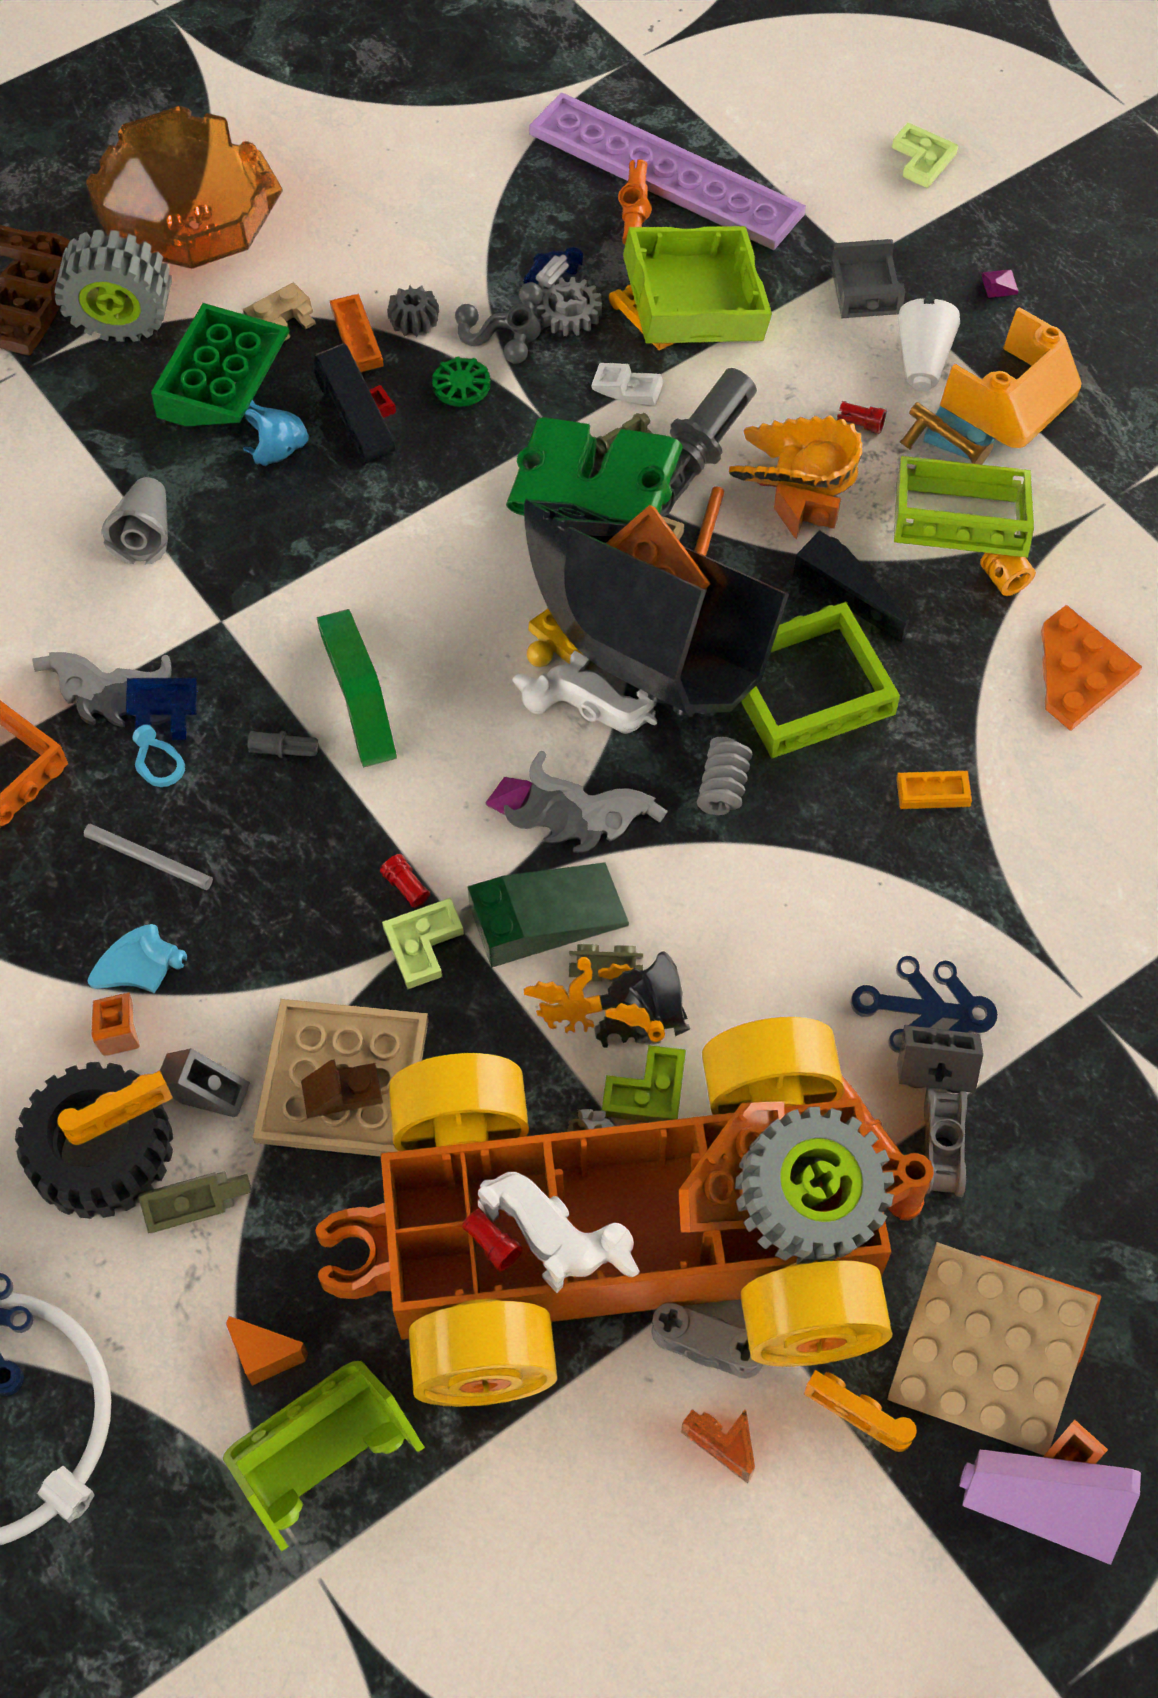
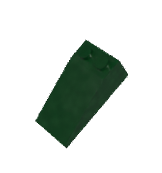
M605 862L505 875L467 886L470 909L491 968L629 926L628 918Z

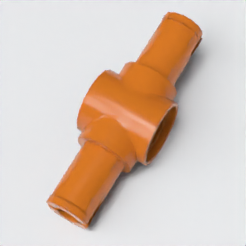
M637 159V167H635V160L629 162L628 183L621 188L618 194V200L623 208L624 233L622 242L624 245L629 227H642V223L650 216L652 206L647 198L646 173L648 164L642 159Z

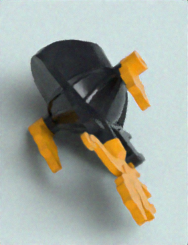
M661 951L653 964L646 970H639L636 967L630 968L628 964L617 965L614 963L609 968L598 970L599 977L612 980V984L608 988V994L584 998L583 989L592 980L593 973L590 959L587 957H581L577 960V967L579 970H584V972L569 984V996L562 985L557 986L553 981L549 983L538 981L535 986H528L523 989L524 995L547 1002L539 1003L541 1010H536L537 1016L544 1018L550 1029L557 1028L553 1024L555 1021L561 1023L562 1020H568L570 1022L564 1027L565 1033L569 1031L574 1033L575 1024L578 1021L583 1023L584 1032H587L588 1027H594V1022L585 1016L605 1010L606 1016H604V1020L599 1021V1024L594 1027L595 1037L601 1041L603 1048L608 1047L607 1037L610 1034L616 1033L620 1035L623 1043H626L629 1038H634L635 1043L643 1041L645 1044H651L653 1041L661 1043V1040L665 1037L664 1029L674 1028L675 1036L690 1030L689 1024H686L684 1021L688 1018L682 1006L683 992L677 966L665 951Z

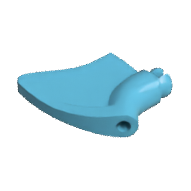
M144 925L128 932L117 940L99 959L87 981L94 989L134 986L155 993L168 969L173 967L178 970L184 967L182 960L187 961V954L184 950L178 949L177 946L163 941L159 936L156 925Z

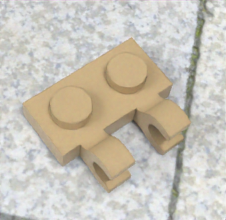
M294 282L243 309L244 315L286 327L288 326L286 321L295 318L304 329L316 324L315 320L310 316L313 313L310 298Z

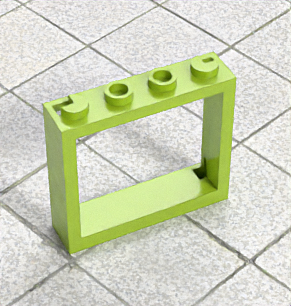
M901 456L896 483L895 543L1028 558L1034 531L1031 470ZM907 464L915 465V469L907 468ZM1013 477H1024L1023 484H1021L1020 480H1013ZM910 490L1015 502L1016 520L908 508L907 492ZM906 518L914 519L913 523L906 522Z
M846 602L835 606L829 605L818 612L806 616H797L789 622L780 624L771 652L840 629L875 692L778 726L757 686H755L741 702L771 759L896 715L900 694Z

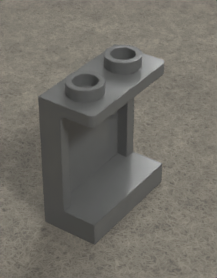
M893 239L842 242L833 245L831 269L841 319L899 314L900 308L904 303L905 288L904 283L898 284L893 262Z

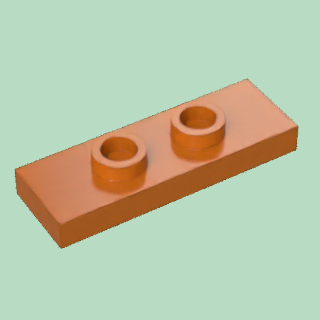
M355 294L330 300L331 311L341 339L348 346L360 372L383 367V358L360 295Z

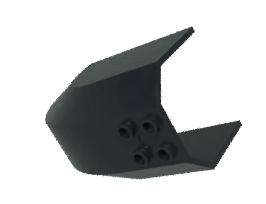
M525 499L524 521L526 540L540 592L563 633L583 655L598 667L649 693L648 698L650 700L663 704L668 703L674 706L673 711L687 717H693L694 713L715 716L716 712H731L762 680L789 596L788 593L683 546L710 582L707 588L702 589L606 544L627 523L611 522L607 520L608 516L573 503Z

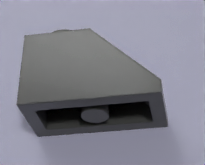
M191 1048L167 1053L160 1069L174 1100L184 1105L231 1117L238 1116L250 1085L249 1081Z

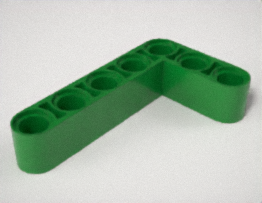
M350 609L317 617L324 647L345 698L363 768L397 759L378 676Z

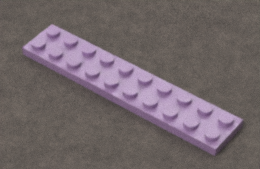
M562 92L529 125V135L628 181L629 162L635 160V167H637V159L646 161L648 164L646 173L648 191L721 226H746L749 239L772 250L777 248L805 215L806 205Z

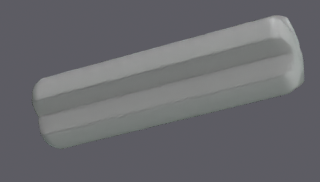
M562 254L560 257L555 255L536 275V280L539 282L538 285L541 289L544 287L550 288L568 269L569 264L566 262L567 257Z

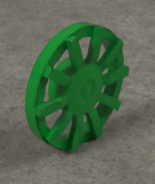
M458 356L455 359L441 362L432 375L435 395L442 402L452 406L463 407L478 403L488 394L491 386L487 367L478 362L476 358L469 359ZM456 366H457V370L454 371V370L452 369V367H456ZM472 368L477 369V370L473 371L472 373L470 372ZM447 371L450 374V376L442 373ZM480 374H483L485 379L474 378ZM438 379L448 381L438 385ZM474 384H484L482 390H479ZM450 387V391L447 395L441 391L442 389ZM472 391L476 394L474 396L467 398V395L470 394ZM455 394L458 396H462V398L458 399L453 398L452 396Z

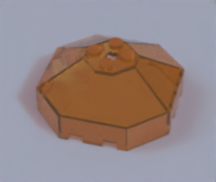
M181 106L123 124L118 131L119 141L115 146L109 145L99 160L101 169L97 175L91 173L86 180L93 210L107 236L110 235L111 230L119 231V237L127 239L128 234L136 236L135 243L141 245L145 241L150 244V252L158 251L163 256V262L189 269L248 250L283 192L280 183L262 152L257 150L253 143L249 141H244L240 145L231 143L228 122L225 117L206 113L204 119L191 116L189 108ZM195 221L199 223V227L193 229L189 222Z

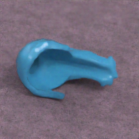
M253 400L251 401L244 416L259 431V444L255 450L251 447H244L243 449L253 456L255 464L267 466L268 464L282 461L292 454L294 450L302 448L309 441L307 429L299 417L291 412L256 405Z

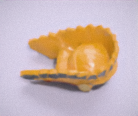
M831 415L824 419L814 416L810 420L799 417L796 420L787 418L784 423L774 420L771 425L762 423L758 428L749 426L743 430L745 439L766 452L771 458L779 457L776 468L772 466L768 468L746 465L729 467V474L743 481L757 482L761 486L777 487V484L781 483L835 496L850 488L857 479V466L863 451L861 433L856 432L855 424H847L845 419L835 420Z

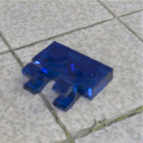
M127 678L126 712L127 715H136L135 730L146 724L152 727V715H171L172 740H186V715H197V678Z

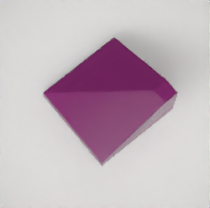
M1011 269L982 272L981 276L988 298L1018 295L1019 291Z
M504 777L485 802L486 806L505 815L504 805H508L513 810L520 809L527 803L533 783L527 780Z

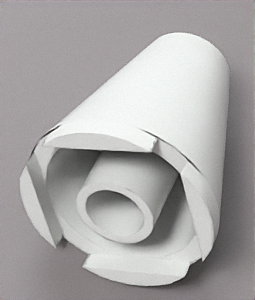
M915 299L905 303L900 308L898 325L907 383L917 391H928L938 384L959 328V310L949 302L934 299V304H924V299Z

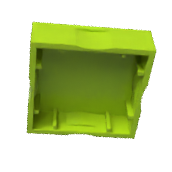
M718 226L695 229L629 227L623 257L645 343L764 341L772 312L763 282L755 268V255L746 226Z

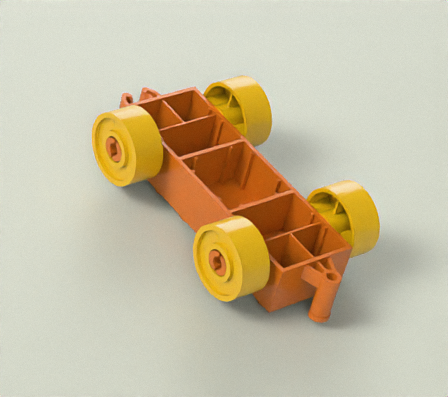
M776 1017L744 1023L712 1038L702 1050V1060L710 1109L713 1115L527 1136L529 1126L523 1073L521 1068L513 1061L490 1054L459 1053L432 1057L403 1068L389 1082L393 1144L398 1151L381 1153L385 1203L371 1208L362 1206L332 1213L321 1221L315 1230L318 1241L323 1247H333L349 1237H357L364 1240L370 1248L369 1258L361 1268L353 1271L343 1270L331 1265L321 1268L318 1278L322 1288L338 1298L347 1299L372 1296L378 1291H391L393 1313L401 1340L409 1339L414 1397L421 1402L439 1406L490 1405L540 1393L557 1381L551 1322L655 1310L665 1303L688 1306L741 1299L750 1357L757 1363L769 1366L795 1367L825 1364L856 1357L883 1346L892 1337L881 1279L891 1255L886 1222L873 1232L875 1234L873 1237L844 1257H837L833 1261L818 1262V1260L807 1264H797L798 1256L793 1255L786 1261L775 1256L779 1248L774 1244L766 1249L757 1242L763 1236L758 1228L753 1229L751 1232L747 1228L681 1232L679 1189L741 1103L784 1102L785 1115L798 1109L801 1115L808 1107H820V1115H824L833 1108L842 1111L841 1122L846 1123L853 1116L862 1122L857 1131L863 1137L868 1134L861 1098L840 1100L844 1093V1085L832 1029L825 1023L814 1019ZM872 1147L876 1154L883 1151V1149ZM886 1150L890 1161L881 1167L882 1172H893L894 1184L885 1189V1193L894 1194L892 1206L888 1210L894 1216L900 1218V1220L908 1221L914 1219L923 1208L924 1198L934 1175L932 1163L926 1156L919 1153L903 1155ZM507 1172H517L532 1180L549 1199L557 1196L569 1211L567 1219L580 1232L592 1233L612 1223H619L625 1226L633 1237L634 1246L631 1250V1255L640 1272L634 1277H628L621 1273L613 1264L607 1262L586 1277L569 1276L564 1278L563 1288L556 1293L543 1279L542 1274L547 1270L543 1265L544 1262L538 1259L531 1251L515 1218L508 1216L504 1210L499 1209V1218L493 1222L503 1233H508L523 1247L519 1258L504 1271H498L493 1266V1263L485 1256L486 1251L462 1228V1224L472 1212L480 1209L478 1207V1200L480 1199L478 1190L481 1188L480 1185L484 1180H494ZM840 1186L838 1191L824 1203L822 1201L811 1209L820 1212L835 1210L841 1201L842 1187Z

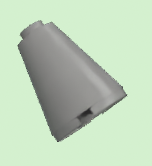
M149 477L138 479L104 521L101 535L103 534L105 539L104 545L114 557L129 564H134L135 561H146V565L161 559L168 546L166 490L158 480Z

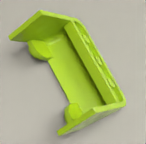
M353 1361L332 1373L233 1443L224 1453L223 1461L282 1552L289 1546L279 1530L289 1528L298 1520L299 1512L303 1506L299 1497L368 1447L373 1453L389 1454L397 1450L403 1444L404 1439L417 1452H420L425 1447L388 1389L362 1361Z

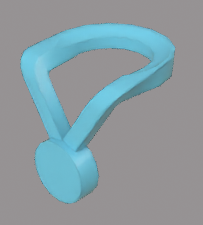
M142 725L135 730L132 736L133 741L140 747L135 762L136 771L153 786L166 787L176 783L185 772V763L181 755L170 744L155 739L156 732L150 725ZM149 745L165 750L177 762V767L171 775L159 778L150 773L144 763Z

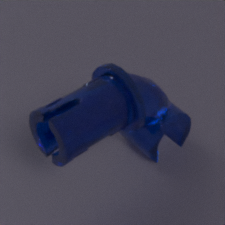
M570 247L565 251L538 253L534 256V264L524 276L523 282L524 284L529 282L539 284L536 280V275L555 255L558 257L562 254L567 257L566 262L569 264L565 272L577 274L578 264H583L584 254L575 247Z

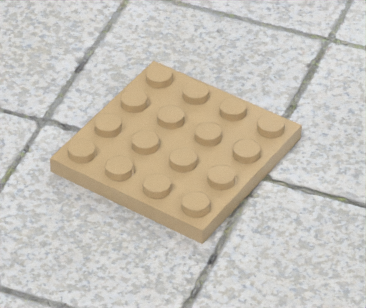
M280 999L252 1137L254 1143L380 1157L381 1153L398 1151L393 1144L389 1082L403 1068L422 1061L429 1020L428 1013ZM334 1059L338 1070L376 1063L383 1103L307 1118L301 1080L328 1061Z
M936 1242L887 1400L1045 1455L1050 1449L1096 1308L1097 1296Z

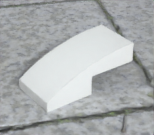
M599 363L591 386L594 391L614 399L655 406L663 380L661 374L631 373L629 364Z

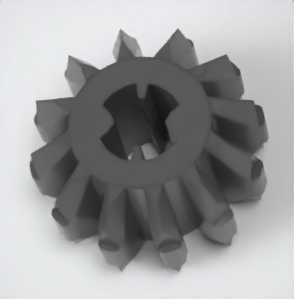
M409 285L407 290L398 288L397 294L390 296L387 314L394 331H401L404 337L409 333H414L417 337L419 332L429 334L430 327L437 326L439 304L432 291H425L423 286L413 289Z

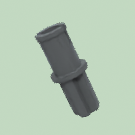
M250 731L248 736L249 753L278 755L279 758H284L285 754L316 756L318 753V739L313 737L288 736L286 731H281L280 733Z

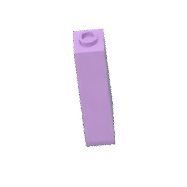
M980 1449L975 1463H966L959 1487L966 1489L962 1506L1111 1565L1140 1496L1141 1472L1129 1468Z

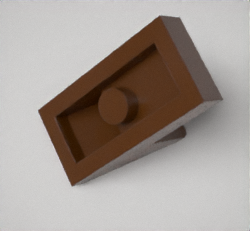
M334 1059L328 1061L301 1080L307 1118L383 1103L376 1063L338 1070Z

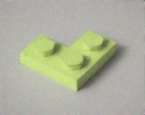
M907 122L893 139L892 148L912 157L904 167L902 177L929 188L957 154L958 145Z
M451 898L382 922L383 929L407 989L441 978L442 971L432 945L464 934L463 926Z

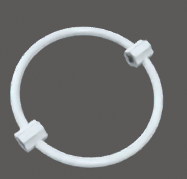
M12 1292L8 1298L0 1300V1308L12 1309L16 1306H23L31 1314L39 1316L55 1325L72 1340L84 1358L90 1372L94 1389L95 1409L90 1438L73 1473L64 1466L52 1471L43 1481L42 1487L37 1493L45 1503L25 1517L0 1527V1545L28 1535L43 1526L57 1514L70 1524L88 1509L95 1495L85 1483L101 1456L111 1417V1391L107 1370L100 1352L87 1332L61 1309L38 1298Z

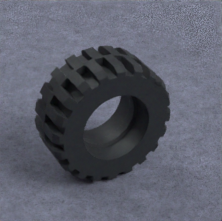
M89 1062L86 1064V1069L81 1070L75 1065L66 1068V1074L58 1079L54 1074L45 1081L47 1087L43 1091L36 1089L29 1097L32 1105L30 1108L24 1107L22 1109L19 1121L23 1127L16 1129L15 1142L19 1146L16 1151L19 1163L24 1168V1173L49 1205L55 1204L59 1211L68 1215L72 1214L75 1210L80 1218L92 1219L94 1212H99L103 1218L115 1216L114 1209L123 1206L125 1211L135 1207L136 1204L133 1200L138 1197L139 1193L154 1190L151 1185L154 1180L162 1181L167 1172L163 1162L171 1161L173 1148L170 1144L173 1140L172 1127L161 1104L128 1121L129 1132L123 1146L108 1160L86 1167L65 1163L62 1159V1150L66 1137L58 1125L59 1114L68 1108H74L79 1111L95 1103L96 1099L108 1092H117L131 1085L137 1077L141 1076L133 1070H127L125 1073L121 1065L109 1063L107 1068H102L100 1062Z

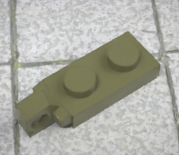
M224 1171L217 1174L216 1172L139 1193L138 1198L148 1234L224 1213L227 1208L234 1206V1197L251 1193V1185L247 1174L227 1179L226 1172Z

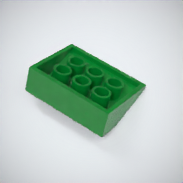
M202 303L151 392L156 417L183 426L240 423L289 333V327Z

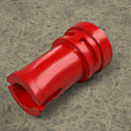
M842 401L839 411L842 412L841 414L838 413L837 420L845 419L848 423L863 426L865 430L880 434L885 423L887 410L871 406L866 408Z
M396 854L381 866L380 873L392 886H396L409 901L411 907L416 908L427 901L430 891L412 873L413 869L402 854Z
M481 1209L472 1212L462 1224V1228L486 1251L485 1256L498 1271H504L509 1268L523 1251V1247L519 1242L514 1240L508 1233H503Z

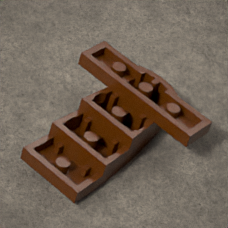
M0 225V256L14 259L0 274L1 349L30 356L43 338L60 307L55 301V286L65 248H68L70 240L55 233L43 231L27 232Z

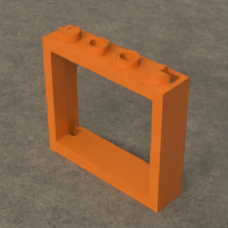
M0 700V725L41 755L0 793L1 827L8 824L14 814L27 802L34 800L39 791L48 782L57 778L68 765V761L61 745Z

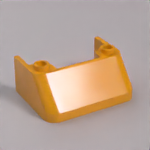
M1019 307L1015 311L1003 349L1030 364L1031 367L1018 379L1013 378L1004 371L991 372L983 379H980L954 364L951 367L939 405L1012 448H1022L1033 440L1077 398L1082 385L1065 335L1057 327L1051 326Z

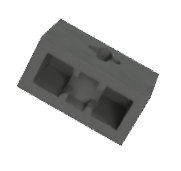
M904 1025L897 1061L899 1084H905L913 1088L945 1089L952 1093H959L960 1091L975 1093L983 1059L980 1034Z

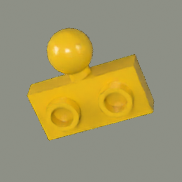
M546 609L529 621L528 631L539 639L529 645L526 653L528 661L533 666H547L553 659V652L568 664H570V657L574 650L582 654L563 633L549 609Z

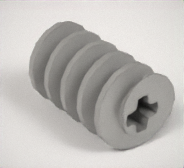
M715 737L711 739L710 748L707 753L708 759L702 775L703 783L700 786V795L697 799V805L702 811L711 815H725L730 810H736L742 806L741 796L745 793L743 785L747 782L746 772L750 769L748 761L753 755L752 750L747 746L728 737Z

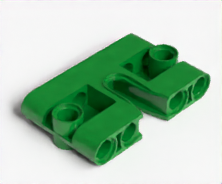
M546 417L538 418L527 447L521 450L517 456L519 470L506 506L512 512L524 516L525 499L567 502L608 516L607 520L611 522L627 524L649 505L655 507L660 514L662 505H665L672 496V489L669 483L675 472L683 445L677 439L670 436L621 429L607 451L599 473L595 477L590 478L594 467L597 442L596 437H592L590 434V425Z

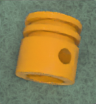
M984 553L980 561L981 567L1004 596L1014 595L1023 590L1031 583L1036 574L1035 569L1026 557Z

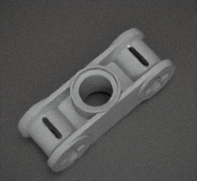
M933 1088L926 1089L924 1101L925 1156L931 1161L934 1168V1175L926 1194H930L931 1191L955 1193L956 1197L962 1198L964 1196L966 1185V1163L964 1162L965 1120L967 1113L966 1091H960L958 1094L935 1092ZM941 1137L947 1138L952 1142L953 1146H943L936 1139Z
M676 1303L662 1304L653 1314L651 1333L653 1340L661 1348L688 1357L701 1365L728 1372L739 1378H752L760 1372L763 1364L755 1362L751 1357L748 1359V1362L740 1359L744 1350L749 1349L746 1330L728 1324L715 1316L701 1314ZM669 1320L676 1322V1327H673L671 1332L664 1330V1326H667Z

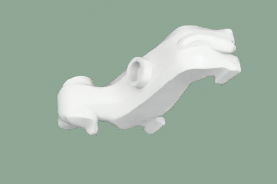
M575 650L570 657V664L557 666L551 669L547 675L542 674L538 679L521 673L517 674L512 680L523 692L522 702L524 706L534 714H542L552 704L558 701H565L579 708L581 715L586 720L591 722L598 720L624 734L637 730L647 722L652 725L657 724V719L654 717L655 710L653 709L657 702L648 698L649 693L640 689L637 692L638 699L624 696L602 675L591 670H585L589 659Z
M507 1172L494 1180H484L481 1183V1188L478 1190V1196L480 1197L478 1207L492 1222L499 1218V1209L504 1210L508 1216L515 1218L531 1251L538 1259L544 1262L543 1265L547 1270L542 1274L543 1279L556 1293L563 1288L564 1278L569 1276L586 1277L607 1262L613 1264L621 1273L628 1277H634L640 1272L631 1255V1250L634 1246L633 1237L630 1231L622 1224L612 1223L592 1233L580 1232L567 1219L569 1211L557 1196L549 1199L532 1180L517 1172Z

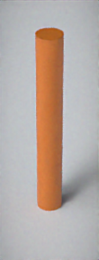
M718 486L712 488L694 551L705 556L707 555L724 495V489Z

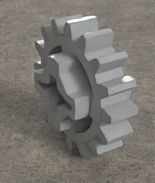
M561 277L559 278V284H553L548 290L542 289L543 299L536 306L537 318L542 319V326L544 328L551 325V333L563 330V336H567L569 331H573L577 336L580 334V329L583 328L586 331H590L591 323H599V316H602L601 294L596 293L595 285L587 287V280L584 279L580 283H576L575 277H571L569 282H565Z

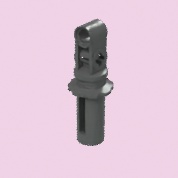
M735 368L726 369L689 419L681 420L677 418L671 423L670 435L683 445V449L669 483L672 489V496L665 505H662L661 516L664 517L670 513L675 502L688 488L693 478L702 472L705 464H717L720 461L723 451L719 442L757 392L755 383L742 371Z

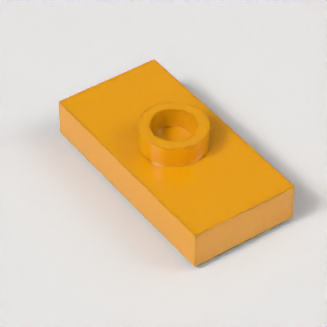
M968 771L906 772L897 774L896 781L900 809L971 806L972 796Z

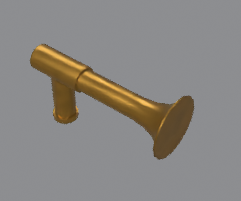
M916 402L909 411V414L917 420L904 438L899 441L911 450L918 437L928 427L962 450L969 457L972 464L980 465L985 462L993 449V443L988 446H981L971 442L919 402Z

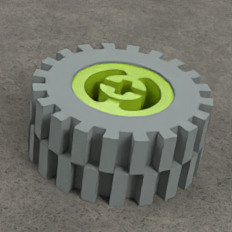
M94 230L93 237H90L85 232L79 235L78 241L72 239L69 242L68 248H65L55 286V301L57 305H62L60 312L63 316H72L70 323L76 328L83 325L85 326L84 333L91 336L93 332L100 333V339L108 341L109 336L116 337V341L124 342L125 337H130L132 342L140 341L141 334L148 338L153 335L154 329L158 331L164 320L172 275H169L170 268L168 263H162L163 256L158 251L150 252V244L144 241L139 245L135 243L136 236L128 234L127 239L119 237V231L114 230L110 231L109 236H104L102 230Z
M808 1107L801 1115L798 1109L788 1112L781 1120L776 1119L754 1140L748 1147L750 1150L742 1157L739 1164L743 1171L736 1177L735 1189H743V1194L736 1202L739 1211L747 1209L750 1215L743 1223L749 1232L757 1227L763 1234L757 1242L765 1249L772 1244L777 1246L779 1249L775 1256L785 1261L793 1255L798 1256L797 1264L812 1263L815 1260H818V1262L833 1261L837 1257H844L875 1235L873 1232L880 1228L887 1218L882 1212L892 1206L894 1194L885 1193V1189L894 1184L893 1172L883 1173L881 1168L890 1161L886 1150L876 1154L872 1148V1145L879 1140L876 1135L870 1131L863 1137L857 1131L862 1122L853 1116L846 1123L841 1122L842 1111L831 1108L826 1114L820 1115V1107ZM816 1157L823 1160L817 1161L812 1166H807L796 1176L794 1183H792L791 1169L797 1159ZM820 1180L823 1187L813 1188L810 1181ZM840 1186L842 1187L841 1201L835 1210L820 1212L809 1208L817 1206L822 1201L824 1203L838 1191Z

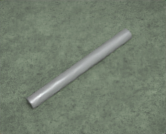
M88 824L84 830L85 837L204 890H208L212 884V877L95 825Z

